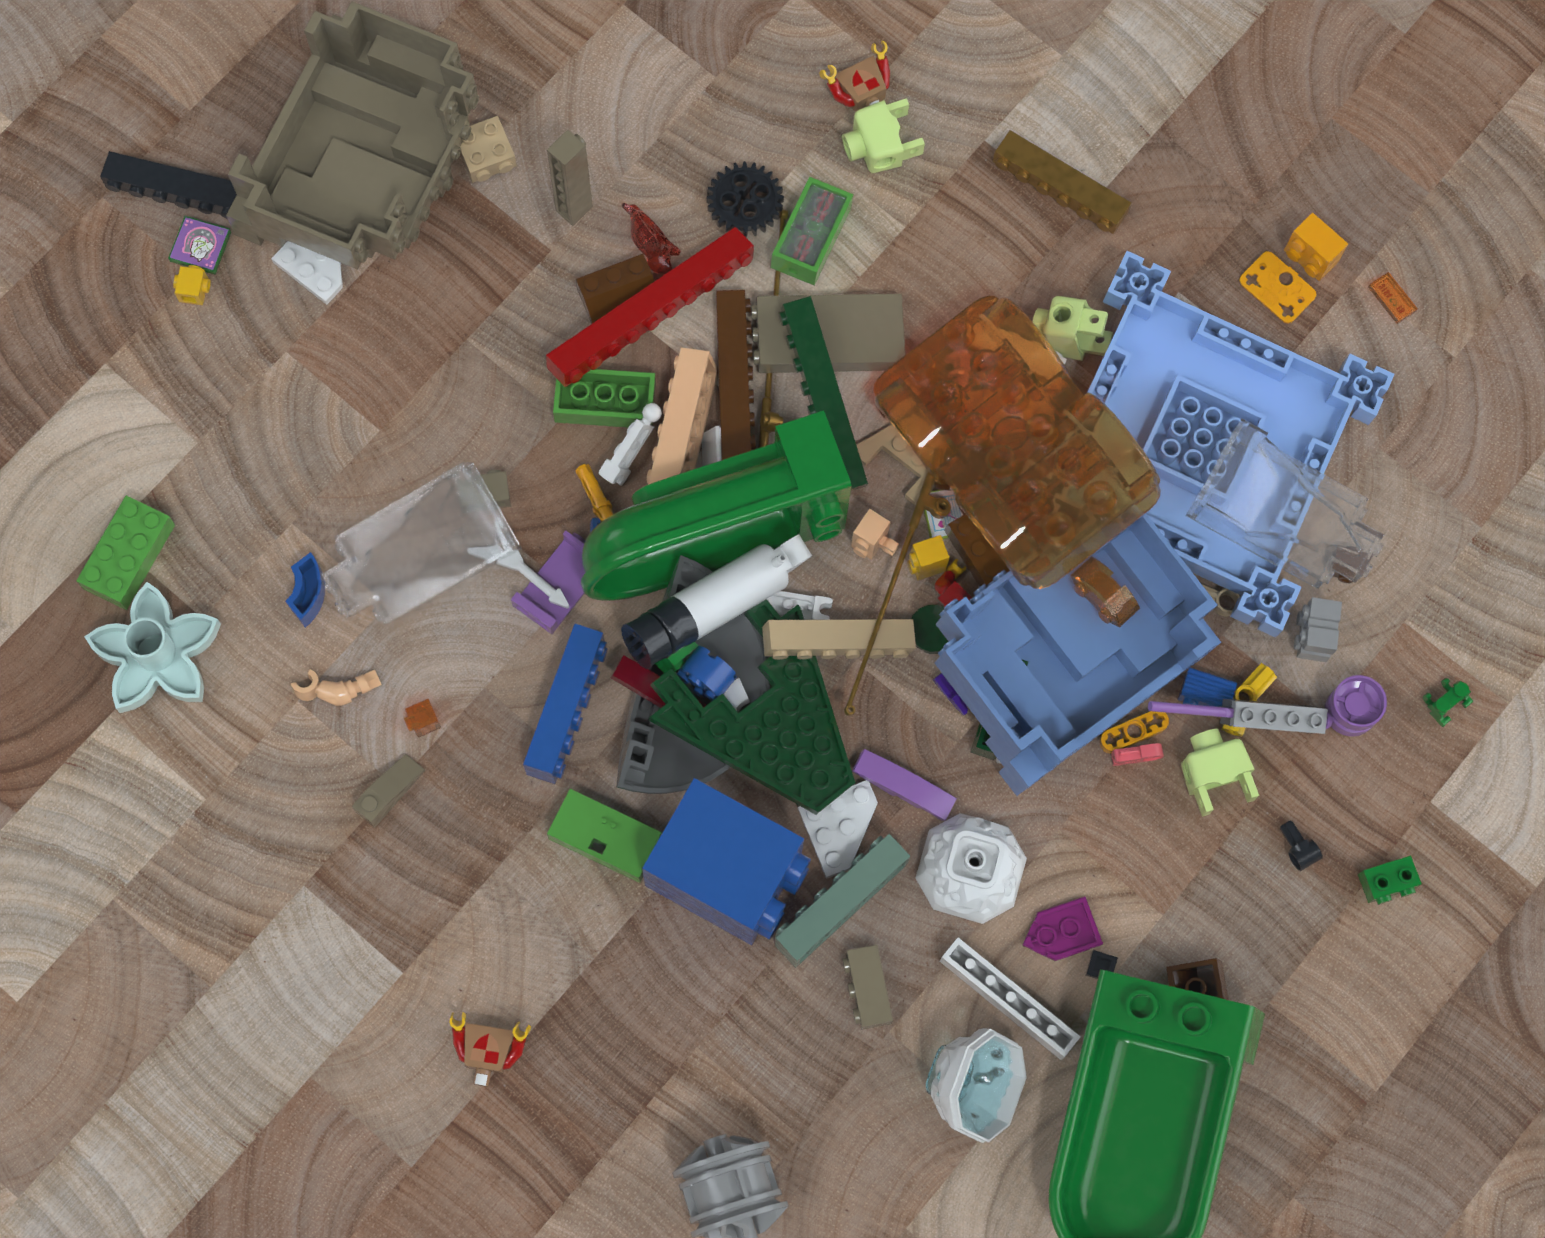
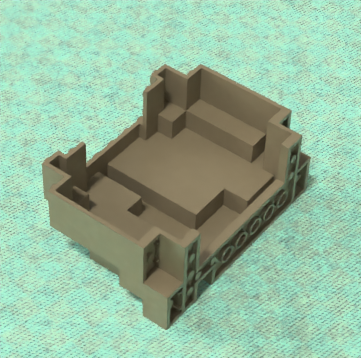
M351 1L343 18L334 14L332 17L314 11L304 30L312 54L253 166H251L248 157L238 154L228 176L237 196L226 216L236 236L261 246L265 239L283 247L287 240L358 270L361 263H365L368 257L372 258L375 252L395 260L398 253H402L404 248L409 249L411 243L416 242L420 233L419 227L422 221L425 222L428 219L432 202L436 201L438 197H443L445 192L449 191L453 185L454 178L452 177L450 166L453 160L456 161L460 156L462 139L467 140L470 136L471 127L468 115L471 109L474 110L477 107L479 96L473 74L463 70L460 59L461 54H459L457 43Z

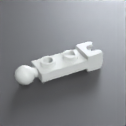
M649 403L643 408L642 420L636 419L628 427L627 435L623 442L615 448L613 458L611 460L606 459L599 470V475L610 483L615 484L617 482L622 486L631 473L628 468L652 432L654 426L651 423L661 418V408L657 404Z
M779 591L767 598L768 602L781 617L796 605H799L804 620H830V617L821 614L820 610L830 609L833 603L832 598Z

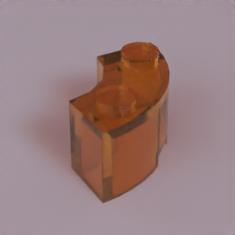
M1091 556L1070 575L1074 583V590L1079 596L1085 597L1097 609L1102 621L1120 628L1140 607L1127 586L1124 585L1121 588L1111 577L1114 572Z

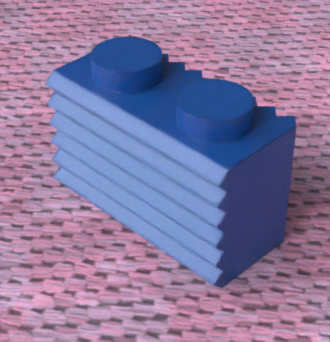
M1189 667L1186 671L1178 700L1183 701V704L1222 707L1223 698L1233 699L1237 683Z

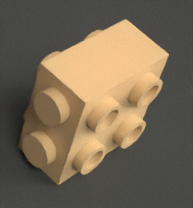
M498 116L470 126L471 133L467 140L462 139L460 155L472 183L486 181L492 175L507 173L517 166L514 152Z

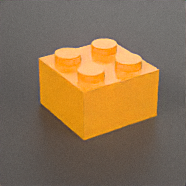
M1312 212L1293 231L1284 251L1288 258L1293 262L1299 263L1310 277L1320 281L1339 262L1348 243Z

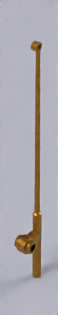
M788 210L780 212L779 239L784 231ZM777 270L775 273L773 296H779L781 272ZM772 373L766 374L758 448L767 446L769 434L775 432V426L783 424V417L779 416L778 413L771 412Z
M937 448L935 450L908 525L910 528L849 700L844 709V713L847 716L853 715L856 711L852 705L913 534L915 529H918L924 510L929 511L937 519H943L951 511V504L947 499L942 497L935 498L930 495L945 453L942 449Z

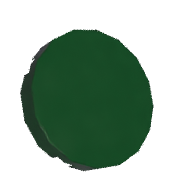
M937 604L919 608L911 618L914 623L916 647L928 654H938L943 649V646L949 642L936 626V623L941 618L939 614L944 610L943 606Z

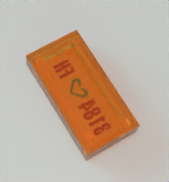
M1389 272L1368 286L1369 290L1396 324H1399L1418 310Z

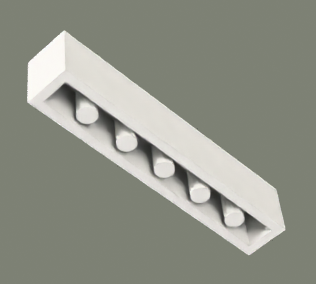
M960 938L954 941L939 961L1060 1060L1068 1054L1081 1037Z

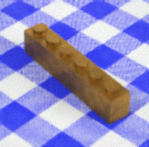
M1009 130L994 153L993 162L999 169L1009 171L1019 181L1029 183L1042 195H1049L1059 205L1069 207L1079 217L1085 220L1089 219L1104 232L1109 231L1114 234L1129 212L1130 201Z

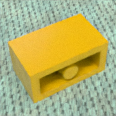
M941 535L912 545L911 553H909L910 560L907 561L909 571L912 575H916L918 581L946 571L949 555Z

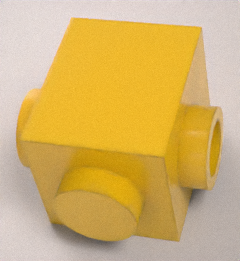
M189 265L188 267L180 266L179 274L175 275L173 281L178 301L181 303L203 305L205 293H209L211 281L208 279L205 270L195 265Z

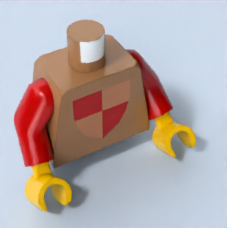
M881 41L883 48L880 52L877 51L876 44H872L871 50L877 54L876 59L873 55L838 73L833 65H827L830 70L829 76L826 75L825 70H820V77L828 80L827 86L835 101L848 108L852 107L856 112L859 109L885 99L886 91L890 86V68L888 58L884 56L888 49L886 42Z
M454 1012L451 1013L449 1023L453 1027V1045L459 1060L465 1063V1067L476 1070L473 1081L474 1085L488 1087L491 1072L503 1074L504 1070L510 1069L522 1056L526 1037L531 1030L530 1025L527 1026L525 1032L519 1029L520 1021L516 1023L513 1030L470 1023L465 1025L466 1013L462 1012L461 1021L455 1020L453 1017Z

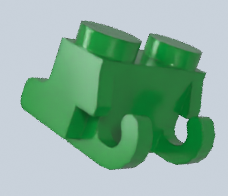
M1444 678L1441 684L1447 693L1436 702L1430 699L1432 697L1430 693L1423 695L1424 702L1431 710L1430 715L1441 727H1444L1451 721L1448 715L1445 718L1443 715L1461 700L1464 701L1462 703L1464 708L1473 703L1469 696L1471 691L1466 683L1457 681L1453 684L1454 687L1452 688L1449 685L1450 680Z

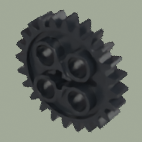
M744 161L742 167L739 168L735 162L733 170L725 166V174L718 171V180L711 179L712 187H708L709 196H707V203L710 204L708 205V212H713L712 221L719 219V228L726 225V233L736 227L739 231H743L745 237L748 236V231H752L753 235L757 236V229L765 233L766 224L773 227V219L779 220V212L783 210L781 203L784 202V196L780 195L783 193V187L778 186V178L772 179V171L764 173L765 166L758 170L756 169L755 162L750 168L747 167V163ZM737 182H744L746 185L738 187L735 184ZM753 183H756L755 186H754V187L751 189V191H750L751 185H752ZM762 192L765 193L767 196L764 198L757 197L756 194ZM726 201H732L735 204L732 206H726L723 203ZM740 209V213L738 214V216H734V214H736L737 211ZM746 212H753L756 215L753 217H747L744 214Z

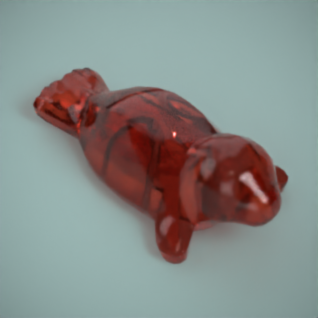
M622 203L623 209L631 217V236L633 242L647 257L649 268L658 274H666L673 268L671 256H679L681 250L668 240L657 224L637 205Z

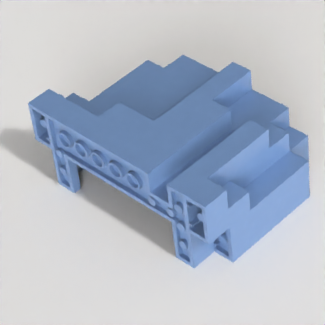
M1104 498L1097 503L1094 500L1082 508L1083 511L1076 515L1078 520L1067 531L1060 529L1050 537L1052 539L1050 543L1045 545L1042 542L1031 551L1033 553L1032 556L1027 559L1023 556L1013 563L1014 569L1008 573L1003 570L987 586L984 584L973 592L975 596L972 599L968 600L967 597L961 601L954 599L939 614L941 618L936 623V626L949 642L938 652L940 657L935 662V665L990 735V738L985 743L1004 766L999 771V774L1016 796L1032 786L1061 762L1103 733L1221 643L1203 619L1217 606V603L1143 509L1136 513L1131 510L1120 519ZM1022 660L1028 661V665L1026 666Z

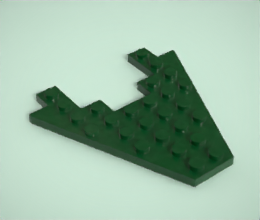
M767 599L744 614L762 637V627L768 620H804L799 605H796L781 617ZM773 656L769 657L757 668L773 687L739 713L723 693L703 708L672 668L650 685L666 704L649 717L650 722L815 815L855 784L816 656H812L809 659H798L797 656H788V658L780 660L773 659Z

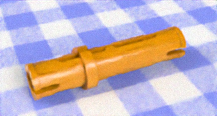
M589 464L579 466L575 472L592 503L594 515L598 516L602 522L613 515L612 504L605 498Z

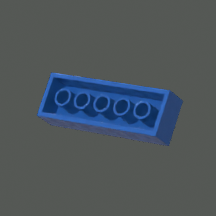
M574 624L523 763L526 775L552 784H556L557 778L562 779L566 764H564L566 754H571L574 746V731L579 732L583 721L581 717L582 709H587L591 699V694H589L591 685H596L600 673L598 671L599 662L605 661L608 652L603 632Z

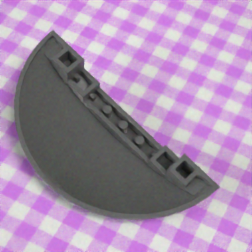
M680 555L662 602L711 574L712 571ZM747 611L695 641L698 646L710 650L708 656L712 655L715 658L718 656L736 672V679L740 678L750 702L743 706L739 712L770 689L769 681L757 668L768 659V656L764 655L763 637L744 615ZM694 650L683 658L684 662H686ZM656 664L648 669L660 677L664 674ZM683 682L695 698L707 705L712 702L707 697L705 699L699 697L693 691L695 687L690 682L688 684ZM633 692L621 746L616 788L646 794L681 792L689 788L694 778L705 784L730 768L725 763L650 722L649 717L661 708Z

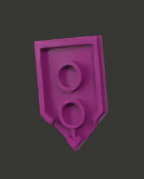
M1084 896L1038 912L1022 946L1053 961H1058L1101 946L1103 942L1087 899Z

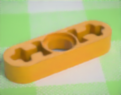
M1150 711L1108 729L1100 738V747L1104 752L1111 754L1114 749L1128 748L1156 736L1167 728L1169 724L1168 715L1165 712ZM1153 716L1163 720L1159 728L1155 724L1147 729L1150 733L1146 732L1145 725L1152 722ZM1131 725L1138 726L1141 730V736L1138 738L1130 737L1127 732L1128 727ZM1119 730H1122L1123 738L1115 743V747L1112 744H1106L1109 735L1114 739L1120 736Z

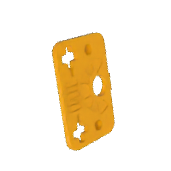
M1269 251L1264 252L1241 275L1239 280L1242 287L1286 324L1292 323L1316 298V291L1295 270L1288 267ZM1282 273H1288L1292 276L1293 282L1290 285L1281 284L1279 276ZM1249 275L1252 277L1253 275H1256V282L1260 287H1258L1257 285L1255 286L1254 284H1251L1250 286L1247 285L1246 283L1248 279L1246 278V276ZM1279 304L1286 308L1289 306L1293 307L1292 313L1294 315L1292 317L1289 315L1284 317L1282 315L1283 309Z

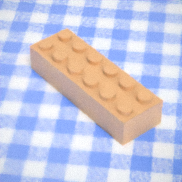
M681 347L679 356L675 357L674 378H671L669 381L668 390L670 395L668 401H665L663 406V415L665 416L663 424L660 423L658 427L659 441L658 446H655L652 452V460L654 462L652 469H649L647 473L648 485L696 469L719 371L709 351Z

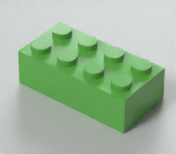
M595 369L590 370L578 382L571 383L567 387H564L556 378L553 408L555 423L628 428L636 419L642 420L643 408L655 401V373Z
M126 495L76 582L83 590L127 610L175 527L174 522L170 516Z

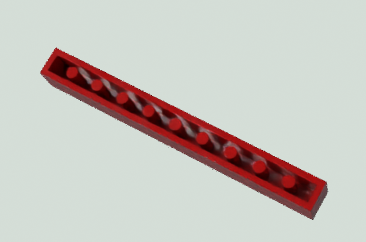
M734 227L546 354L547 369L564 387L578 382L584 374L590 370L597 369L603 361L609 357L616 356L622 348L628 344L635 343L641 335L647 331L654 330L660 322L666 318L673 317L679 309L685 305L692 304L698 296L704 292H710L723 279H729L739 268L748 266L753 260L754 245Z

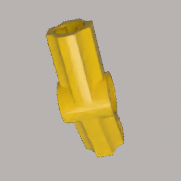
M1260 663L1235 690L1233 699L1240 700L1239 693L1244 692L1249 696V701H1257L1276 680L1277 676L1268 666ZM1223 724L1221 730L1228 734L1242 737L1245 727H1233Z

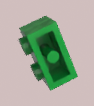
M1411 855L1363 870L1358 874L1368 903L1376 901L1377 905L1392 901L1391 896L1400 894L1401 898L1416 893L1415 889L1422 885Z

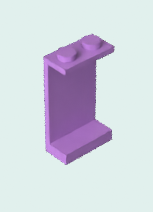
M567 531L563 533V542L537 574L554 589H561L569 604V608L550 603L549 596L532 582L528 584L521 594L516 592L511 599L514 608L550 634L555 632L585 594L581 587V579L585 574L582 565V549L585 540L578 534H570Z

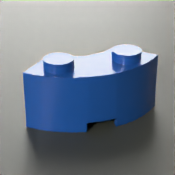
M311 552L291 566L295 575V586L292 594L285 601L305 628L318 615L325 597L324 576Z

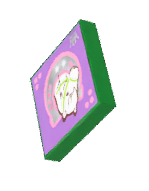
M184 216L168 259L170 262L186 267L189 265L199 266L205 272L215 275L232 232L228 228Z

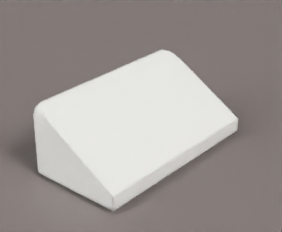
M719 426L711 428L703 435V466L722 460L721 427L719 428Z

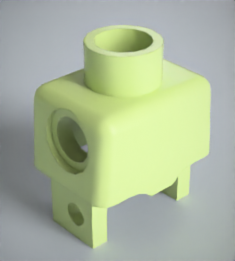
M907 98L887 105L882 100L855 112L853 131L842 134L844 149L850 161L864 158L868 170L871 173H877L901 167L903 160L923 154L925 146L923 138L902 144L899 137L900 125L897 118L908 115L909 103Z
M1055 296L1052 299L1050 309L1037 308L1032 322V336L1046 339L1050 351H1057L1065 358L1080 361L1083 360L1085 353L1104 356L1114 334L1111 331L1104 330L1108 313L1092 309L1088 306L1085 299ZM1098 318L1099 321L1097 323H1093L1092 319ZM1100 337L1105 339L1102 343L1096 342Z
M1217 728L1201 732L1190 738L1194 752L1186 756L1181 763V768L1189 795L1195 796L1202 817L1209 815L1214 810L1207 790L1239 781L1247 803L1254 801L1259 796L1251 775L1255 769L1240 739L1223 742Z

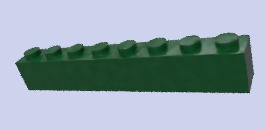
M809 296L784 303L781 307V312H778L781 325L787 327L789 335H786V342L789 350H794L796 358L793 359V365L796 373H801L803 380L800 382L803 396H808L810 405H807L808 414L811 415L824 410L852 485L851 491L866 487L868 481L812 298Z

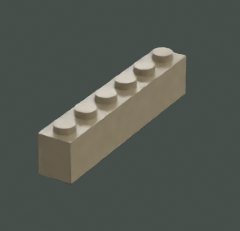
M567 130L547 149L555 210L568 223L574 226L593 205L586 142L580 135H573Z

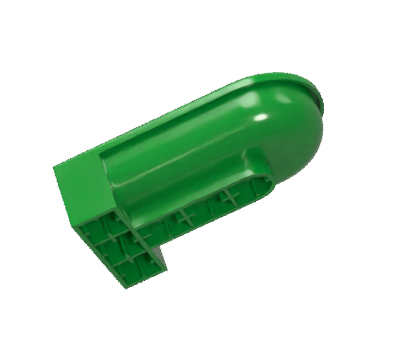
M824 410L775 426V441L773 444L651 483L637 490L631 497L633 506L625 508L603 520L586 538L582 549V565L585 574L581 579V587L585 595L595 600L614 601L634 598L668 587L680 555L714 572L758 545L766 544L775 550L798 534L804 542L813 539L815 542H823L841 534L842 530L846 527L852 485Z
M1100 969L1049 1184V1212L1058 1238H1202L1211 1210L1244 1063L1254 1065L1265 1013L1251 1005Z

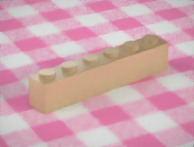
M877 619L768 620L762 627L764 655L773 656V659L777 660L786 659L788 656H797L798 659H809L812 656L832 659L836 655H845L847 659L859 658L860 655H864ZM883 619L869 658L877 659L884 657V655H893V658L908 657L916 649L913 619Z

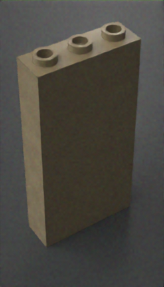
M902 294L757 296L756 304L751 305V317L756 319V327L752 328L753 342H757V350L753 352L754 365H758L759 373L796 372L793 365V359L796 358L794 350H789L786 335L789 334L787 327L781 325L778 312H781V307L784 303L811 296L834 372L899 371L904 369L906 355Z

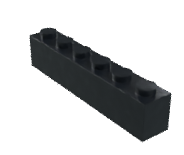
M111 151L108 152L100 175L105 187L110 191L120 192L121 190L129 192V194L138 198L146 196L159 203H175L176 206L183 209L191 207L198 209L204 214H220L226 219V215L237 196L231 180Z

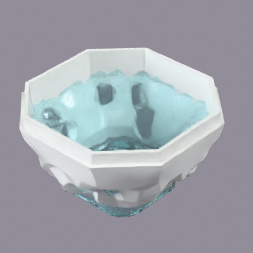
M986 1028L978 1029L971 1037H958L948 1045H942L935 1055L926 1081V1091L931 1095L941 1118L954 1130L981 1143L985 1141L990 1142L1005 1130L1012 1121L1027 1078L1022 1047L994 1030Z

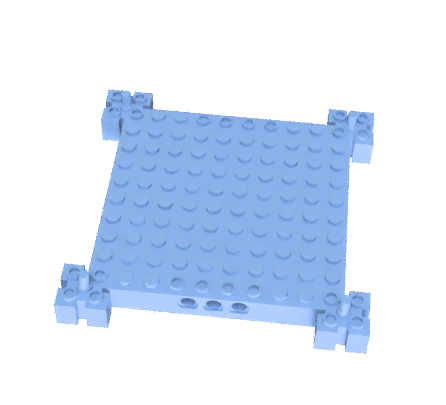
M1126 251L1104 297L1103 303L1118 310L1121 309L1123 304L1127 308L1048 476L1044 475L1046 467L1028 459L1004 511L1021 519L1027 513L1034 517L1031 524L1050 531L1059 511L1076 518V515L1083 511L1082 508L1093 500L1097 503L1104 498L1120 519L1131 510L1136 513L1143 509L1192 573L1241 595L1237 599L1230 617L1247 625L1252 620L1260 622L1258 630L1276 638L1283 631L1290 615L1287 611L1294 605L1301 590V586L1284 578L1279 584L1276 581L1349 415L1353 410L1352 418L1369 425L1377 416L1384 400L1382 397L1387 392L1394 373L1378 366L1373 371L1366 369L1367 361L1352 354H1349L1343 361L1338 373L1162 292L1171 271L1153 263L1151 268L1142 265L1144 258Z

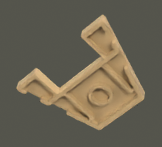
M913 412L858 443L857 448L862 465L865 467L883 449L920 479L905 494V498L913 505H916L935 450L939 448L945 451L937 473L938 476L951 441Z

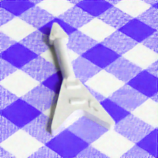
M500 517L496 519V545L467 549L469 555L519 571L549 596L550 603L569 608V604L561 589H554L524 563Z

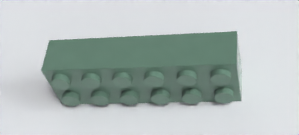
M890 834L885 838L879 836L870 845L869 853L858 855L852 861L851 869L847 873L842 870L832 880L831 888L827 890L824 887L814 896L815 900L810 907L804 905L795 914L796 917L793 923L789 925L786 922L776 931L775 947L795 968L907 866L910 855Z

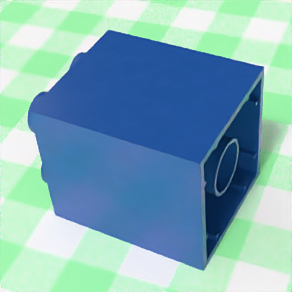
M694 778L645 862L642 871L647 888L752 945L758 934L769 940L772 938L784 916L783 910L786 905L779 901L778 898L783 889L793 895L797 893L809 871L808 865L811 859L802 854L803 837Z

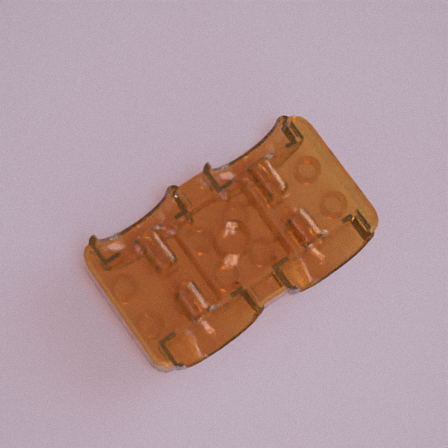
M985 296L974 301L883 372L874 384V401L881 415L884 418L887 417L934 480L939 484H946L954 493L956 504L963 515L966 514L1007 565L1016 580L1023 586L1029 585L1035 589H1043L1053 585L1148 512L1160 498V477L1132 434L1101 399L1092 393L1083 394L1073 383L1069 371L1048 340L1023 310L1008 298L1002 297L999 299L995 296Z

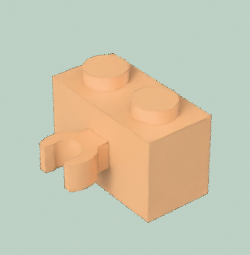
M869 509L853 532L851 547L854 553L862 558L868 557L872 560L879 548H881L884 552L893 556L899 544L887 538L890 521Z

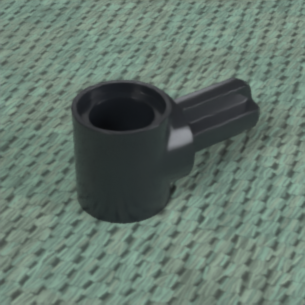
M1288 821L1280 826L1282 834L1291 846L1288 852L1289 858L1298 871L1306 869L1323 858L1318 845L1312 839L1304 840L1293 821Z

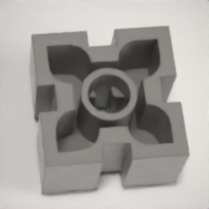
M1312 597L1308 605L1304 604L1302 611L1298 612L1296 625L1300 626V635H1296L1294 640L1297 658L1327 662L1331 655L1336 652L1342 602Z

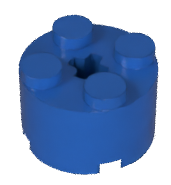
M697 646L679 669L677 675L686 684L690 682L695 687L693 691L702 699L707 697L710 701H713L722 693L725 694L737 678L736 672L720 657L708 656L710 650Z

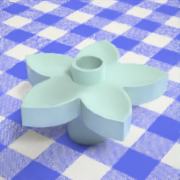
M146 582L137 592L130 610L131 624L129 626L119 623L107 624L96 628L84 636L92 650L100 658L112 665L120 666L114 675L112 697L118 712L123 713L145 704L153 696L159 685L175 699L185 702H203V679L198 668L190 660V657L202 653L211 645L217 636L221 623L217 618L199 613L183 614L173 619V613L167 600L157 588Z

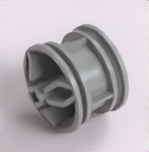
M726 1134L703 1141L704 1145L697 1147L672 1172L674 1178L686 1180L679 1184V1188L683 1192L690 1215V1224L699 1223L697 1230L691 1232V1237L758 1238L757 1234L765 1232L789 1207L787 1201L779 1202L775 1199L782 1195V1191L778 1189L770 1164L772 1161L771 1156H762L764 1150L770 1148L769 1142L758 1143L751 1138L735 1135L728 1138Z

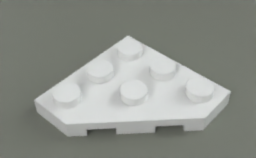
M289 241L271 258L275 265L326 305L343 288L341 263Z
M867 780L851 786L817 815L801 806L798 807L799 814L826 879L839 874L842 870H850L851 863L856 856L878 802Z

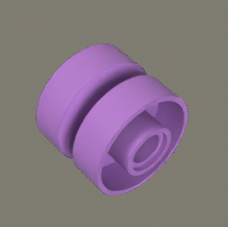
M1355 675L1344 679L1328 696L1325 703V708L1328 709L1333 718L1331 727L1336 732L1345 736L1354 737L1366 733L1383 717L1387 707V698L1381 685L1370 677Z

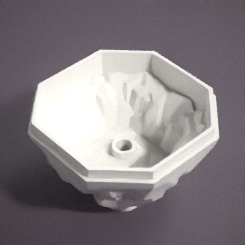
M959 813L929 830L916 874V880L933 910L983 924L1014 907L1027 858L1009 827L979 817ZM976 859L979 865L974 867L970 865L969 860Z

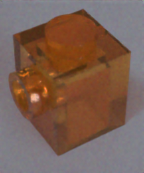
M429 699L405 708L408 715L404 717L409 732L414 730L418 738L441 728Z

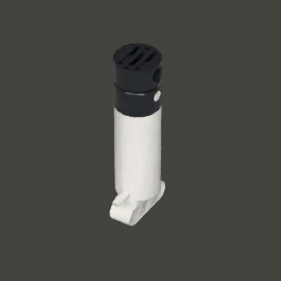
M799 534L775 550L766 544L758 545L664 600L658 606L642 613L637 619L623 624L621 628L622 637L629 653L640 666L650 669L656 662L670 657L671 654H675L681 648L687 647L786 588L789 583L788 573L809 559L812 554Z

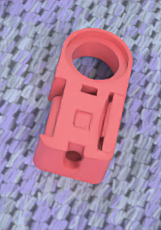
M1155 743L1140 745L1139 747L1114 749L1111 756L1113 766L1158 760L1163 758L1164 754L1162 744Z

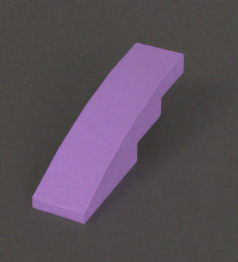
M866 749L862 750L852 772L888 794L898 796L916 808H922L941 821H946L957 799L912 772Z

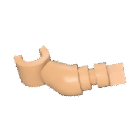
M309 669L308 676L312 683L308 687H300L297 682L291 683L295 695L300 700L311 701L318 697L334 706L349 704L352 702L351 699L358 697L357 693L361 692L364 694L382 685L375 670L355 677L356 680L353 682L348 680L343 683V681L333 682L327 680L320 682L317 674Z

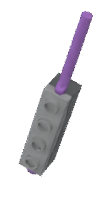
M1223 698L1222 707L1156 701L1148 703V710L1152 712L1221 717V724L1233 727L1325 734V730L1330 728L1333 723V718L1328 709L1308 705Z

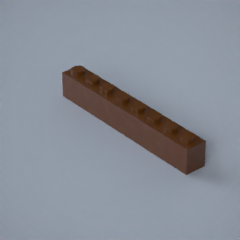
M716 290L722 460L756 449L755 435L750 434V427H755V414L750 412L749 404H754V389H749V381H753V366H748V358H752V343H747V335H751V321H746V313H751L750 298H745V290Z

